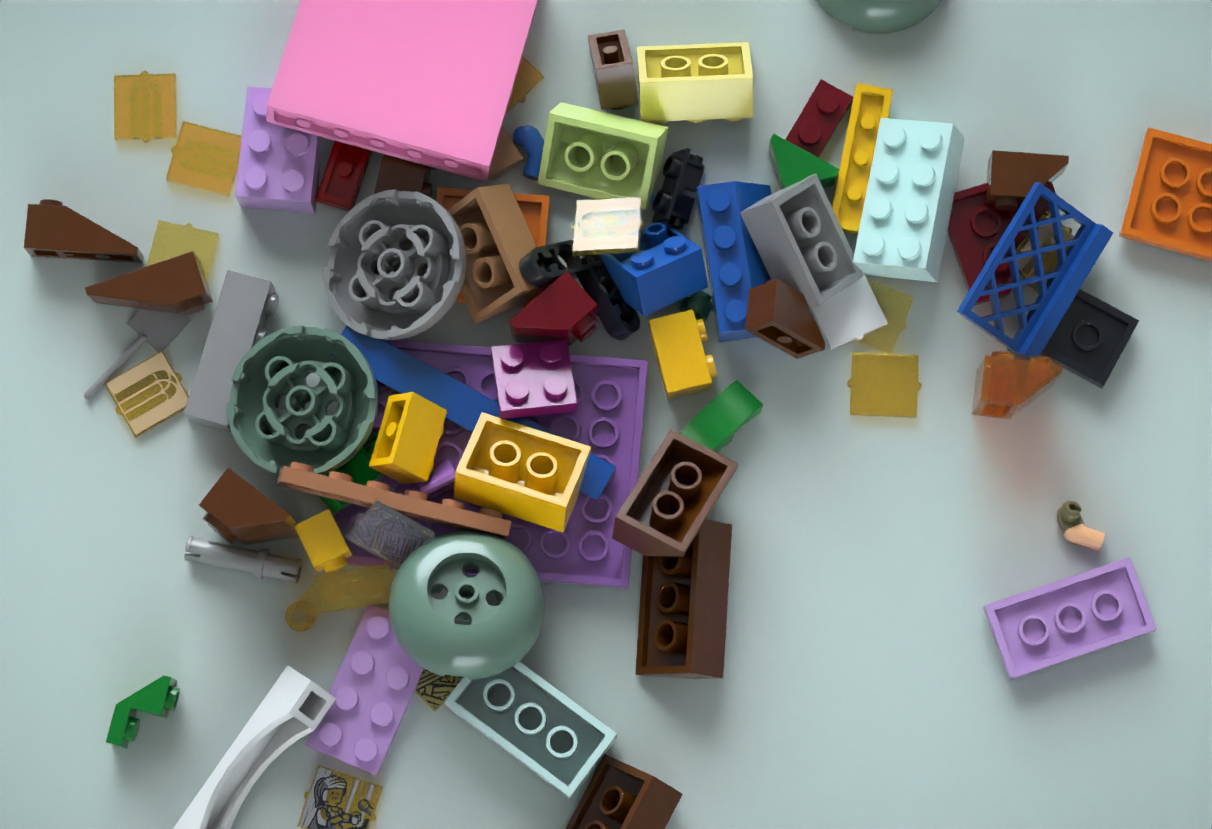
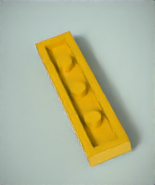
M856 83L832 205L838 222L845 233L858 235L880 120L881 118H888L893 94L892 89Z

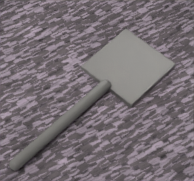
M140 309L127 322L140 336L84 393V398L90 399L145 341L160 353L191 320L182 312L177 314Z

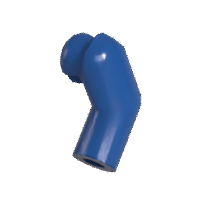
M531 125L520 126L515 129L513 140L515 144L523 147L528 154L523 176L538 181L544 139L537 128Z

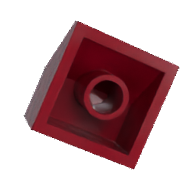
M566 271L509 321L512 338L517 343L567 339L569 346L577 339L583 342L597 329L595 323L598 322V305Z

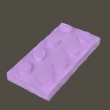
M1130 557L993 602L983 607L1009 680L1157 630Z
M368 603L329 690V694L334 696L336 700L316 729L310 733L305 744L310 748L374 776H378L415 693L417 684L425 668L413 661L399 645L391 627L389 611Z

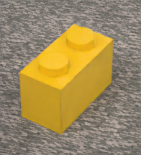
M692 309L649 320V332L667 400L710 390L712 387L711 378L717 377L713 356H705L702 342L708 341L703 319L696 320Z
M414 392L389 396L369 467L402 484L428 481L434 467V456L438 442L444 431L443 424L447 410Z

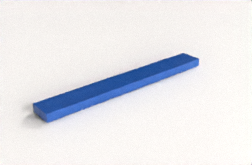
M347 325L341 335L352 342L365 356L378 383L399 394L414 392L447 410L446 420L470 433H473L482 412L500 418L498 402L384 340L360 334ZM526 417L505 419L559 436ZM590 453L579 492L598 502L613 476L616 466Z

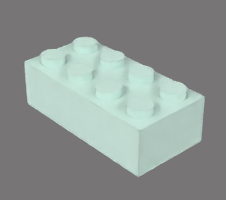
M881 118L853 263L865 275L938 282L965 140L954 124Z
M520 661L509 669L490 677L469 680V677H463L444 702L447 708L570 800L617 738V733Z

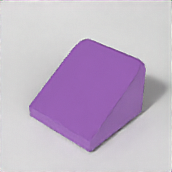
M448 459L434 464L428 481L418 482L421 492L428 495L427 500L455 487V471Z

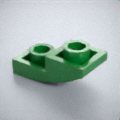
M736 380L707 404L685 426L680 434L718 452L732 441L735 432L761 413L763 404Z

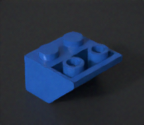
M665 222L649 224L644 230L637 232L636 247L599 249L600 257L625 303L642 316L651 314L708 288L702 248Z

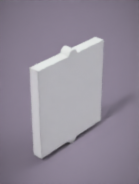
M864 273L863 277L820 306L811 308L831 350L855 339L862 341L864 335L888 325Z

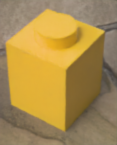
M329 509L294 526L317 572L325 570L326 574L347 565L346 558L352 556V553Z

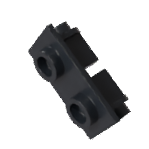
M686 148L673 152L667 158L663 167V175L665 176L663 186L657 192L652 203V210L655 212L651 223L669 220L668 225L678 230H682L684 224H688L695 198L685 195L683 192L684 189L697 192V186L700 184L705 166L702 164L703 158L690 154L691 149Z

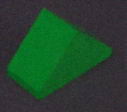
M772 135L768 150L780 190L814 174H817L823 188L835 184L840 169L778 135Z

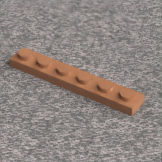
M291 462V467L283 466L279 473L277 486L368 508L386 506L375 509L383 511V509L388 508L389 513H391V510H393L392 512L395 511L392 514H400L401 516L458 530L483 531L501 538L509 536L512 521L502 519L503 513L499 511L480 508L479 513L464 510V503L449 499H443L442 504L427 501V494L413 490H405L404 495L390 492V485L376 481H367L365 486L351 482L352 476L330 471L329 476L313 473V466L298 462Z

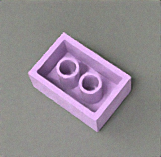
M248 86L235 197L239 205L246 208L315 213V198L318 192L323 137L267 122V103L272 88Z

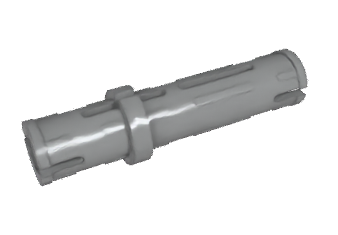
M193 536L188 538L185 552H188L184 555V560L200 562L251 573L257 579L263 580L264 577H270L297 584L302 568H299L302 566V559L270 554V550L261 548L260 551L207 541Z

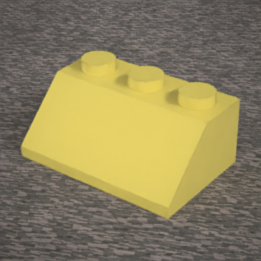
M748 42L637 47L641 121L665 124L669 121L682 120L700 123L706 119L739 121L743 118H753V72Z

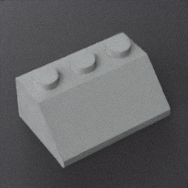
M817 174L777 191L740 212L771 280L785 281L790 287L802 293L809 308L820 306L864 276L862 271L853 263L854 254Z

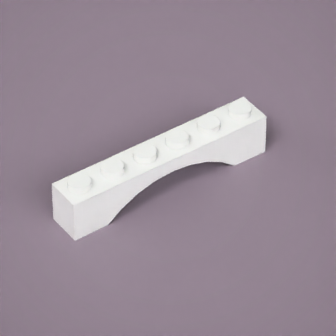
M287 665L173 829H231L242 802L265 769L293 743L313 732L336 698Z

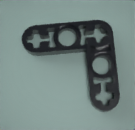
M574 239L536 247L521 258L519 262L520 272L524 279L533 286L541 287L552 284L566 271L573 278H578L583 289L598 305V317L605 330L614 339L623 341L639 330V316L636 310L625 303L600 257L599 249L574 250ZM558 255L564 260L567 267H565L561 263V261L558 258ZM599 282L605 287L608 294L603 291Z

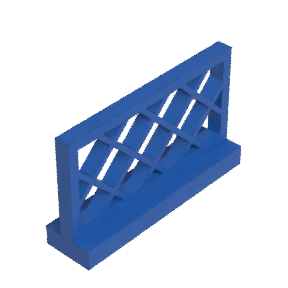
M1035 182L958 308L957 313L1008 348L1007 351L1017 358L1036 362L1114 232L1103 224H1096L1043 184ZM1042 196L1049 202L1051 217L1036 221L1034 206L1039 197ZM1059 209H1060L1062 212H1064L1065 214H1061V215H1060V214H1059ZM1072 218L1081 226L1073 239L1064 241L1061 221ZM1052 223L1055 243L1040 247L1037 227ZM1028 229L1031 250L1016 253L1014 239L1019 231ZM1056 250L1058 257L1056 268L1054 271L1044 273L1041 253ZM1033 256L1036 276L1020 279L1017 259ZM1009 262L1012 282L996 285L995 270L999 264ZM1037 282L1038 298L1035 303L1025 305L1022 285ZM1013 288L1016 308L1001 312L998 292ZM989 294L992 309L991 315L980 317L971 311L980 296ZM1017 314L1019 329L1013 339L1004 334L1002 318ZM994 321V326H992L988 322Z

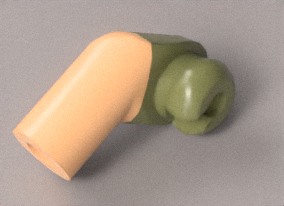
M1074 501L1063 503L1062 507L1057 511V522L1065 539L1069 542L1100 551L1105 533L1085 527L1080 515L1082 509L1078 503Z

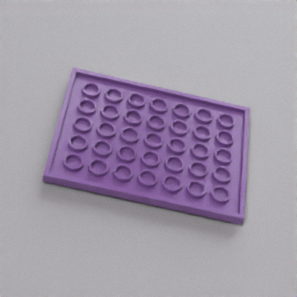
M384 340L498 402L490 347ZM569 354L577 399V411L527 416L526 418L565 439L590 446V453L616 466V470L598 502L579 492L564 533L503 514L502 519L512 521L509 536L504 539L515 545L528 557L535 567L541 582L629 589L632 549L612 539L615 517L638 482L648 361ZM377 381L378 412L370 436L376 432L379 433L389 396L399 394ZM445 419L443 424L444 431L439 439L434 456V464L448 459L454 471H456L472 433ZM388 476L379 481L390 485V492L404 495L405 490L421 492L418 483L402 484ZM454 488L427 500L442 504L443 499L455 500L465 504L464 510L479 513L480 508H484L454 498ZM351 504L337 514L331 511L352 553V556L346 558L347 565L399 569L403 563L401 558L406 559V557H400L397 560L395 556L392 557L393 554H388L381 550L408 556L407 552L412 536L414 539L409 554L413 550L416 537L418 540L415 549L437 535L458 530L405 517L402 519L405 521L408 530L415 531V534L418 535L424 534L425 537L422 543L423 537L378 525L373 543L370 545V543L365 542L354 526L358 525V522H362L365 533H369L364 519L365 516L374 533L375 529L372 528L368 520L369 518L397 514L384 512L382 515H379L376 509ZM375 510L377 515L373 514V516H371L372 513L370 511ZM397 515V517H398V519H399L401 525H399V526H392V527H393V528L402 527L400 530L406 531V529H405V527H404V525H403V523H402V521H401L399 515ZM393 516L396 519L395 525H398L399 522L396 516ZM383 518L370 519V521L375 523L381 521ZM395 519L386 522V524L384 523L383 525H393ZM407 521H413L411 523L415 524V526L408 525L410 523ZM360 523V526L356 527L359 528L361 533H363L362 526ZM419 525L421 526V531H430V532H420ZM382 528V529H381V532H380V535H379V539H378L377 545L375 546L376 539H377V536H378V533H379V529ZM351 529L356 533L358 537H356L355 534H351ZM383 529H385L380 547H378L383 533ZM365 534L364 537H365V538H372L373 535H372V534ZM405 535H407L402 553H400ZM410 536V540H409V543H408L406 552H405V554H403V553H404V550H405V547H406V544H407L408 537ZM385 538L389 539L387 540L389 543L396 545L394 548L387 546L386 548L396 550L398 546L396 542H400L397 552L382 548ZM466 569L462 573L463 575L476 576L479 572L475 569Z

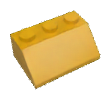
M482 412L455 471L454 498L564 533L577 501L591 447Z

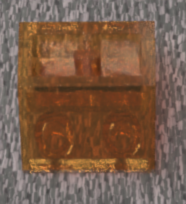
M994 351L991 353V356L985 355L976 370L972 415L1011 419L1052 387L1062 373L1063 365L1053 364V359L1042 356H1032L1030 361L1014 359L1015 355L1013 353Z

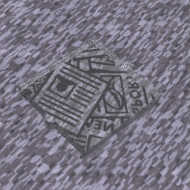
M377 500L364 514L357 515L356 522L346 531L344 538L399 568L413 550L428 544L434 538L435 532Z

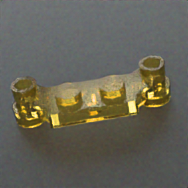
M390 563L335 571L328 574L312 575L313 584L298 601L292 603L285 612L286 623L292 630L303 632L315 624L318 614L388 603L391 585L396 573L391 571ZM296 610L305 612L306 621L300 624L294 620L293 615Z

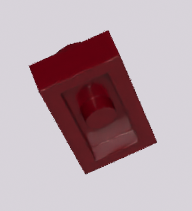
M821 79L785 140L819 158L851 105L853 96Z

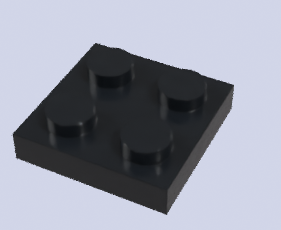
M1079 289L1040 356L1102 389L1139 320Z

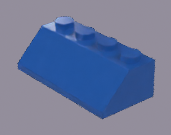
M731 181L697 186L696 201L719 343L757 337L745 330L749 289L765 284L771 278L740 212L771 195L770 185Z

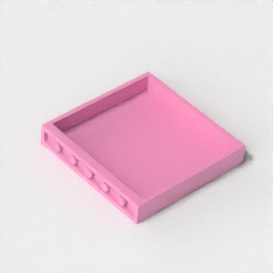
M300 0L267 103V122L487 182L539 0Z

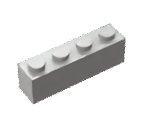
M227 270L185 407L184 416L188 421L231 432L227 417V403L230 401L233 385L231 379L244 355L257 342L268 336V330H264L268 316H274L279 300V295L275 294V288L271 281Z

